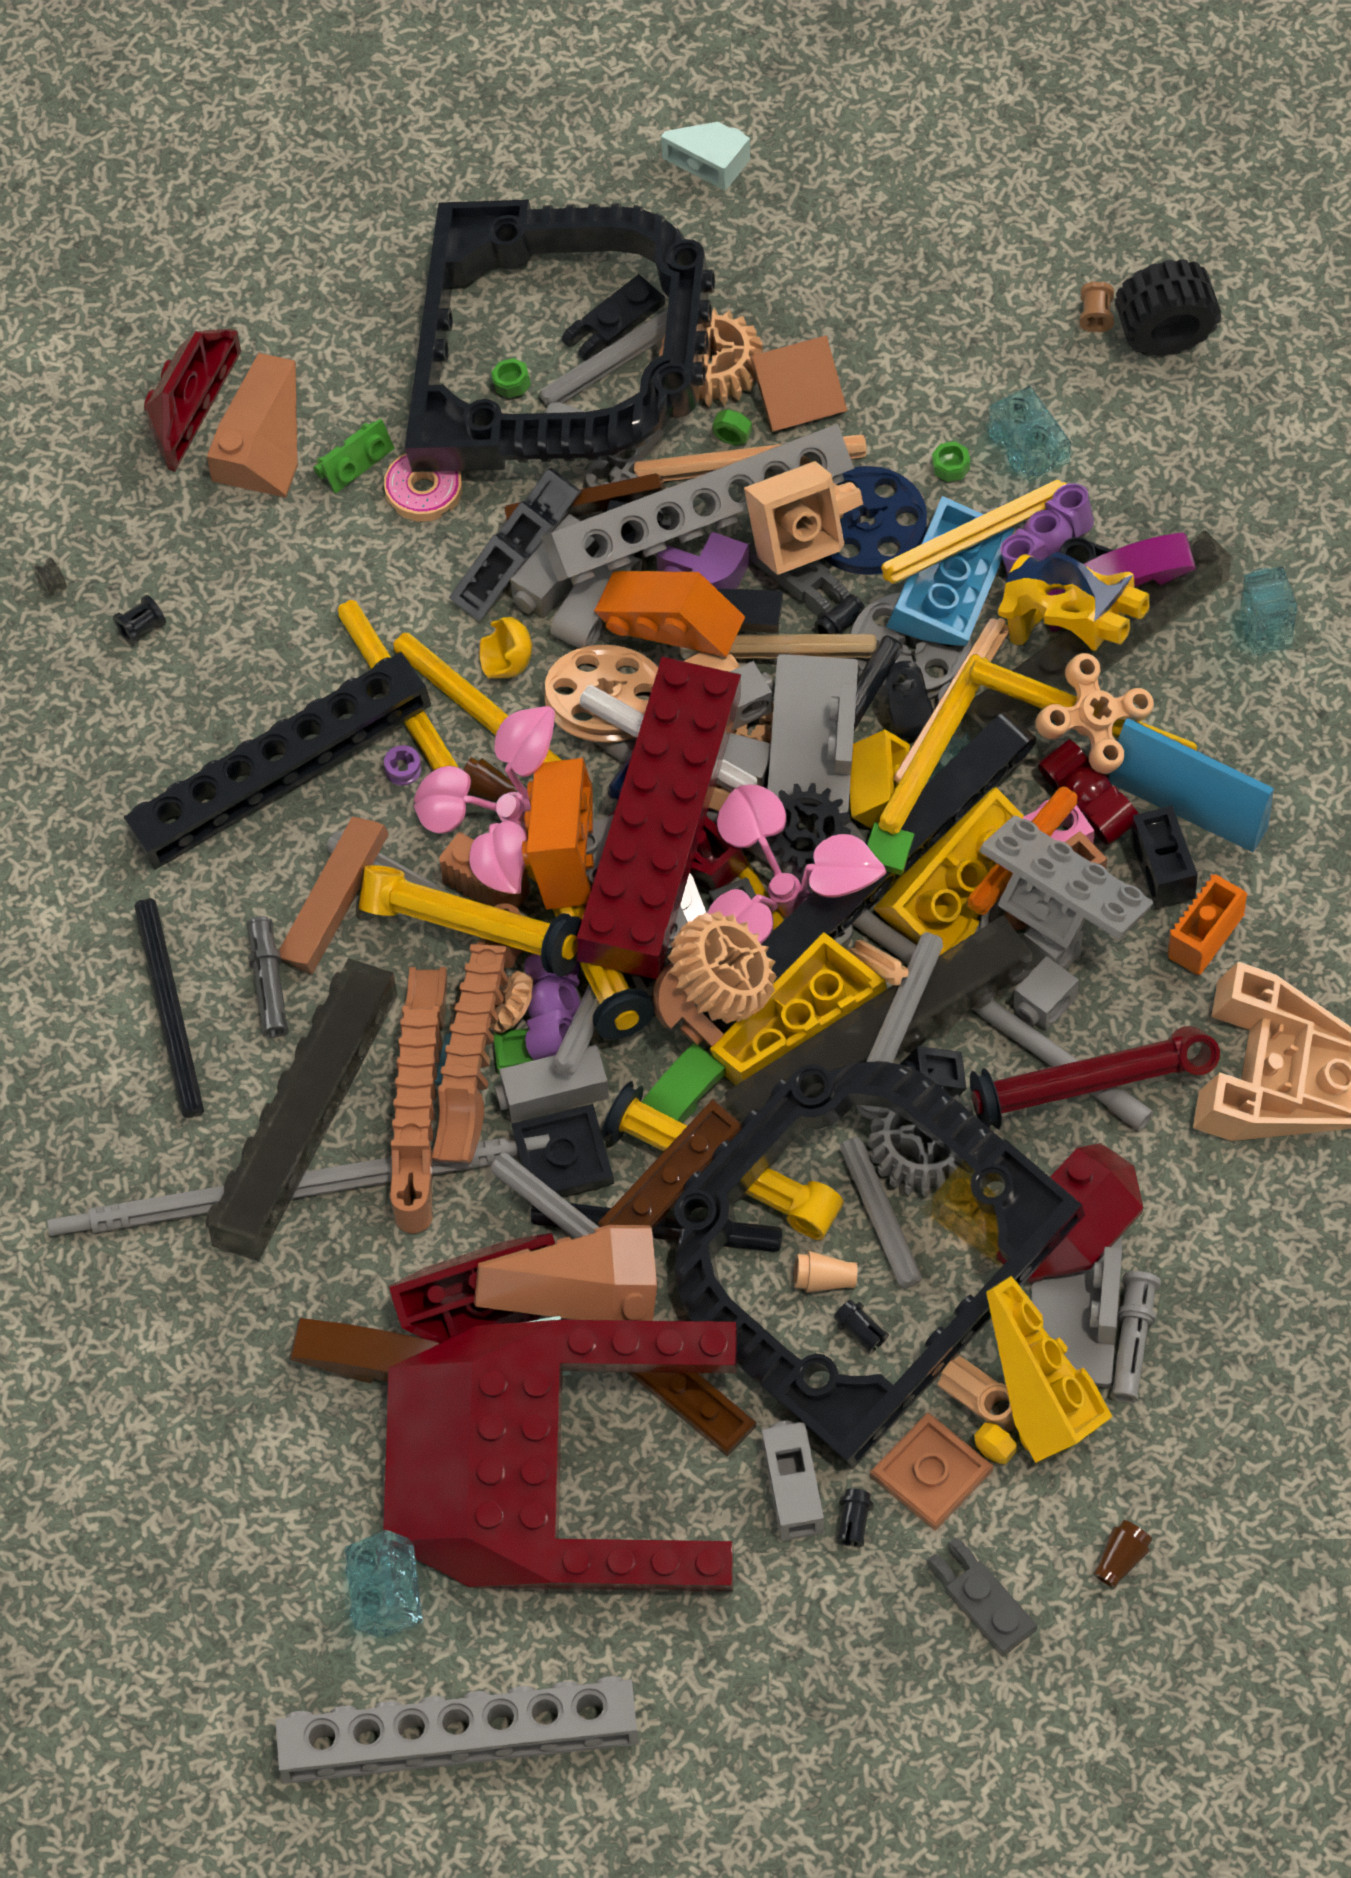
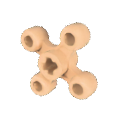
M1081 653L1073 657L1065 669V677L1068 683L1075 687L1077 692L1076 704L1072 707H1064L1059 704L1046 706L1037 715L1035 726L1038 733L1046 739H1057L1071 729H1075L1079 734L1089 737L1091 750L1088 757L1091 767L1098 773L1109 774L1115 771L1124 760V749L1112 735L1113 723L1117 720L1126 721L1127 718L1137 723L1143 721L1152 712L1154 701L1151 694L1142 688L1128 690L1119 698H1114L1110 693L1100 690L1098 678L1101 669L1098 660L1093 655ZM1080 668H1082L1086 674H1083ZM1133 702L1138 705L1139 709L1134 706ZM1050 718L1055 721L1056 725L1050 721ZM1103 753H1106L1110 760H1108Z

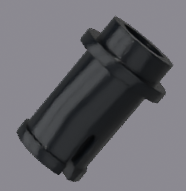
M853 594L847 595L843 601L829 612L823 611L818 614V620L814 624L817 633L843 634L842 631L856 621L865 606L857 596Z
M850 1299L834 1315V1319L838 1322L837 1328L839 1330L846 1329L869 1354H872L876 1351L875 1346L879 1348L887 1340L889 1333L884 1331L863 1311L864 1305L861 1302L855 1303Z
M860 1489L845 1490V1495L840 1497L839 1504L843 1508L839 1532L836 1537L838 1544L850 1546L851 1541H854V1547L860 1548L864 1546L868 1511L873 1510L874 1503L870 1500L871 1494Z

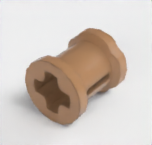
M1106 282L1086 283L1081 287L1080 298L1084 302L1083 313H1081L1079 318L1080 327L1087 332L1109 331L1114 325V315L1111 313L1114 288Z

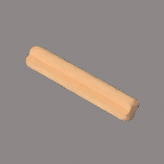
M856 940L855 947L848 948L851 954L891 985H901L902 978L908 977V968L901 965V961L864 940Z

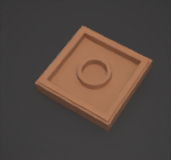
M827 335L750 356L771 432L847 411Z
M927 1412L870 1471V1477L936 1531L992 1473L993 1465Z

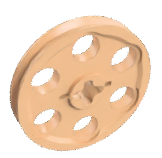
M592 645L573 650L558 659L550 668L545 681V706L554 708V722L560 728L578 738L594 742H619L635 738L581 707L580 696L587 686L593 685L645 714L648 700L639 699L635 695L640 692L651 693L658 667L641 653L621 646ZM581 664H592L597 669L586 672L579 670L577 667ZM623 666H630L637 671L632 674H623L617 669ZM559 687H570L575 692L569 695H562L555 690ZM584 712L592 715L593 718L587 721H580L575 719L573 715Z

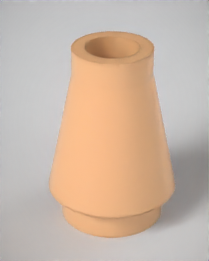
M809 1250L807 1254H797L794 1265V1288L804 1289L805 1293L855 1288L858 1272L857 1263L846 1262Z

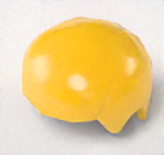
M504 617L492 621L490 625L496 628L495 631L489 636L482 637L480 640L479 659L482 671L488 679L517 677L524 672L531 659L533 646L530 633L514 617Z

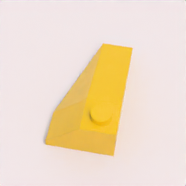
M993 787L899 878L873 909L893 929L916 945L921 935L925 932L942 938L943 947L938 960L944 964H949L975 934L980 922L977 920L979 914L968 906V897L996 864L995 861L979 851L982 844L1013 816L1023 819L1024 815L997 787Z
M1010 1276L988 1290L986 1294L1014 1424L1019 1432L1022 1445L1030 1452L1036 1463L1077 1444L1113 1416L1093 1379L1084 1367L1076 1370L1064 1355L1068 1349L1066 1344L1060 1337L1053 1339L1045 1331L1042 1314L1015 1279Z

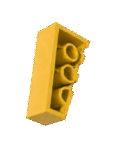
M823 932L773 983L775 991L771 994L768 1002L765 1003V1007L746 1020L736 1021L710 1050L712 1056L726 1067L725 1077L747 1094L888 1004L890 999L886 980Z

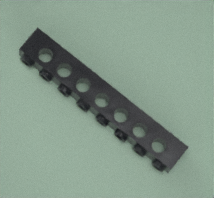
M402 652L391 658H384L376 663L373 669L358 678L346 680L339 689L324 698L311 701L304 710L289 719L277 721L270 730L257 738L242 742L235 751L220 760L208 762L198 773L188 779L173 783L164 793L151 801L136 805L129 814L124 816L128 830L153 869L156 870L432 706L426 685ZM378 694H387L381 699H373ZM345 714H353L348 719H339L341 716ZM309 735H318L312 740H304ZM276 755H284L277 761H269ZM240 776H249L244 781L235 782ZM214 796V798L208 802H200L205 797ZM172 817H179V819L173 823H165L168 819Z

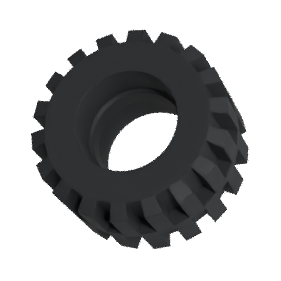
M1179 259L1177 261L1166 260L1162 263H1154L1143 270L1135 272L1134 276L1126 279L1122 283L1123 287L1119 288L1116 292L1115 306L1128 345L1136 353L1141 352L1145 356H1165L1180 353L1186 349L1189 350L1195 347L1196 344L1206 340L1208 335L1217 329V324L1221 321V310L1207 270L1204 267H1200V264L1195 261L1188 262V260Z

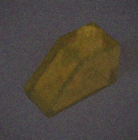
M958 1166L932 1196L931 1217L999 1266L1000 1262L996 1260V1255L999 1251L997 1216L989 1215L979 1208L970 1186L972 1175ZM987 1186L984 1188V1195L987 1197H997Z

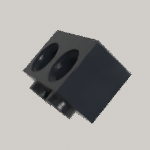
M1173 806L1133 815L1131 842L1155 908L1195 899L1198 873Z

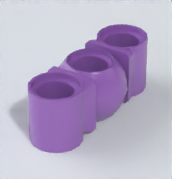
M1069 483L1058 488L1054 493L1053 499L1045 503L1046 510H1041L1031 515L1023 529L1018 528L1015 534L1010 535L1002 542L1000 550L1007 577L1014 562L1023 554L1044 560L1055 552L1060 553L1061 546L1066 540L1080 537V535L1090 531L1094 524V517L1089 495L1084 486L1077 483Z
M532 954L525 960V972L533 979L532 999L527 1009L532 1019L527 1020L529 1030L526 1033L525 1039L526 1047L533 1060L556 1055L578 1009L580 1001L575 987L579 986L577 978L580 973L579 961L570 973L562 977L557 976L555 973H547L544 970L541 955Z

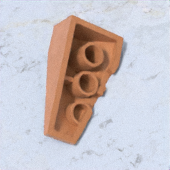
M258 353L219 423L209 449L207 460L212 482L287 497L298 467L295 360Z
M606 1225L594 1229L595 1233L572 1240L570 1237L556 1240L555 1245L534 1251L525 1249L478 1263L474 1304L476 1307L550 1317L560 1316L561 1318L572 1320L653 1321L657 1278L652 1228L650 1225Z

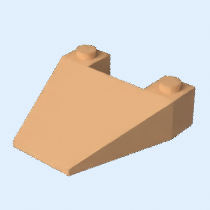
M1237 962L1217 981L1211 1017L1249 1030L1242 1078L1238 1079L1219 1072L1199 1090L1193 1128L1230 1141L1351 1129V1027L1276 974Z

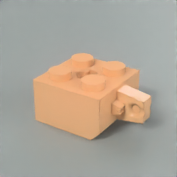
M816 461L744 487L757 558L777 575L840 552L844 546L840 519L843 518L844 513L863 505L859 488H856L851 482L836 485L833 483L832 474Z

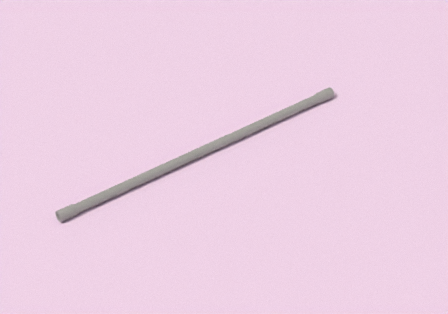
M631 739L619 742H594L621 762H625L635 747V742ZM709 807L707 817L717 825L719 811ZM759 841L746 848L769 865ZM783 855L775 856L781 872L796 876L801 884L806 866L802 873H798L797 863L791 862L784 868L782 867ZM809 884L808 890L811 895L814 891L811 889ZM868 910L852 923L856 928L909 965L917 946L912 941ZM938 960L936 961L929 980L1045 1063L1055 1067L1079 1061ZM1117 1087L1089 1093L1106 1105L1110 1112L1138 1132L1142 1131L1153 1117V1110Z

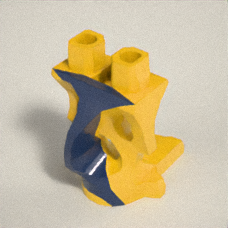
M1059 552L1051 554L1044 560L1023 554L1014 562L1008 574L1003 600L998 608V615L1007 618L1009 639L1015 645H1023L1028 640L1035 625L1044 617V624L1060 626L1071 630L1091 650L1096 651L1104 640L1119 645L1123 643L1130 631V619L1125 618L1124 615L1127 614L1142 620L1150 608L1149 594L1134 588V574L1131 572L1101 575L1074 558ZM1052 590H1065L1063 594L1048 595Z

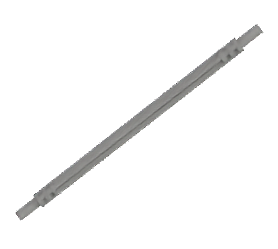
M549 1134L524 1138L527 1151L546 1148L550 1140ZM504 1137L478 1142L471 1163L439 1162L432 1159V1175L490 1166L501 1153L517 1157L519 1152L516 1141H507V1138ZM392 1157L89 1208V1213L47 1220L49 1235L56 1236L91 1229L92 1233L390 1183L392 1180Z

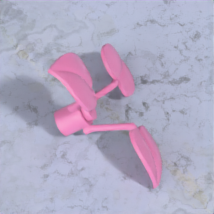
M549 706L517 711L509 715L497 731L494 746L495 754L499 760L507 763L505 773L518 792H509L502 795L497 803L468 796L471 785L469 774L455 766H445L427 775L419 785L414 797V808L420 822L426 829L438 834L452 832L461 824L466 814L465 803L497 812L502 822L491 824L489 826V833L482 834L473 841L469 861L474 875L482 883L504 893H521L522 876L526 866L522 856V842L528 840L525 827V811L531 810L528 791L516 774L523 777L530 776L538 770L547 755L555 719V710Z
M749 784L739 786L730 793L719 811L717 827L722 839L733 847L747 848L759 841L774 873V877L768 885L770 899L762 895H756L751 900L748 894L742 890H730L723 893L712 903L708 910L709 915L720 911L724 917L734 914L737 924L747 922L748 930L752 934L759 933L757 940L762 944L769 937L773 929L771 911L777 909L782 916L788 917L810 895L808 890L809 884L811 889L818 895L834 898L862 890L886 874L884 865L870 848L858 837L849 834L831 836L816 847L814 851L815 864H808L806 866L801 884L796 876L782 873L766 837L776 835L784 829L786 811L780 799L772 791L759 785Z

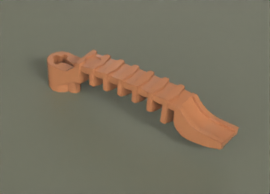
M503 903L494 906L521 915L518 908L512 904ZM481 938L476 944L470 945L471 957L469 963L465 964L466 977L465 981L460 984L461 996L459 1003L455 1004L454 1009L456 1017L454 1024L450 1025L452 1035L450 1044L446 1045L445 1048L447 1053L445 1066L441 1067L440 1072L443 1075V1079L438 1089L439 1124L432 1155L434 1161L472 1162L484 1119V1101L479 1091L488 1089L489 1084L480 1072V1068L490 1066L491 1059L484 1049L485 1045L492 1044L494 1040L489 1026L498 1023L499 1018L494 1010V1005L503 1003L504 997L499 987L508 985L509 978L504 968L513 967L517 956L524 952V950Z
M409 967L407 997L405 1005L402 1007L403 1018L400 1021L402 1037L399 1038L398 1043L400 1057L397 1058L398 1077L395 1079L397 1098L394 1099L395 1119L392 1120L394 1140H391L392 1180L390 1199L396 1225L402 1231L412 1234L424 1231L433 1220L432 1152L430 1141H433L434 1136L431 1121L434 1120L435 1113L432 1100L436 1099L434 1080H437L438 1076L436 1063L440 1059L439 1049H442L440 1028H444L447 997L446 967H440L439 970H416V967Z

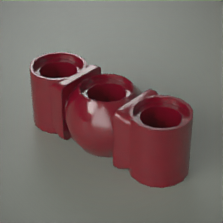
M1072 739L1066 740L1037 763L1044 778L1056 791L1060 787L1065 786L1076 793L1078 796V808L1092 826L1096 835L1106 845L1112 844L1132 828L1133 815L1139 814L1136 808L1124 794L1119 792L1115 786H1112L1104 774L1096 772L1091 767L1089 758Z

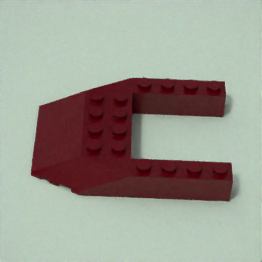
M548 1320L480 1325L389 1367L383 1542L473 1588L733 1591V1541L559 1539L563 1371L737 1374L736 1322Z

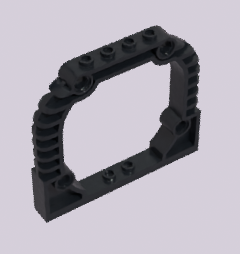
M529 199L439 202L405 441V451L412 472L505 470L506 460H518L519 463H527L529 459H541V462H551L552 459H564L566 462L574 461L575 458H587L588 461H596L598 457L611 455L614 458L621 456L622 451L633 446L639 448L646 444L647 438L660 427L663 431L672 421V418L684 417L690 414L695 409L698 401L699 386H704L706 382L705 363L702 362V355L709 352L708 332L705 331V324H709L712 321L711 301L708 300V293H714L715 273L713 269H708L702 245L695 240L685 239L678 227L676 229L665 220L663 215L657 212L656 214L651 213L638 205H634L632 208L622 207L620 203H612L611 207H599L596 203L589 204L588 207L576 208L575 204H567L565 208L554 209L552 205H544L543 209H531ZM617 251L639 254L656 263L661 288L669 297L663 355L651 361L644 369L641 377L640 392L614 407L589 412L508 414L502 413L500 406L492 400L481 399L468 404L454 395L444 384L439 385L442 362H447L449 357L446 331H452L453 315L450 308L453 286H468L477 277L497 265L510 270L525 265L531 255Z
M887 1061L848 1063L836 1067L830 1072L820 1065L809 1064L802 1066L789 1079L787 1077L781 1079L771 1090V1099L760 1110L756 1108L745 1117L741 1124L742 1130L733 1140H725L717 1147L712 1155L713 1161L703 1172L697 1171L689 1177L683 1186L684 1192L675 1203L674 1209L676 1220L682 1228L676 1248V1285L683 1307L692 1321L736 1322L737 1365L774 1397L776 1402L798 1422H804L806 1429L852 1470L934 1382L947 1364L954 1360L989 1322L992 1317L986 1292L1010 1276L1021 1287L1086 1216L1083 1206L1079 1201L1006 1139L1002 1140L936 1082L913 1068ZM821 1083L825 1085L824 1091L818 1097L808 1098L804 1096L805 1090L811 1084ZM853 1105L888 1108L911 1121L973 1175L970 1186L974 1199L983 1212L997 1216L998 1247L1002 1257L1007 1260L975 1297L970 1294L960 1302L954 1311L956 1317L945 1329L941 1326L929 1336L925 1342L927 1349L894 1385L882 1374L867 1376L842 1375L832 1359L823 1354L815 1353L806 1356L802 1360L798 1358L729 1297L720 1284L715 1263V1254L725 1245L734 1231L736 1218L733 1205L805 1127L821 1129L831 1126L840 1120ZM991 1182H1001L1005 1185L1004 1191L997 1197H987L983 1194L984 1188ZM704 1207L709 1209L708 1216L702 1222H689V1215L696 1208ZM826 1371L830 1374L829 1381L825 1386L812 1388L808 1385L810 1377L815 1372Z

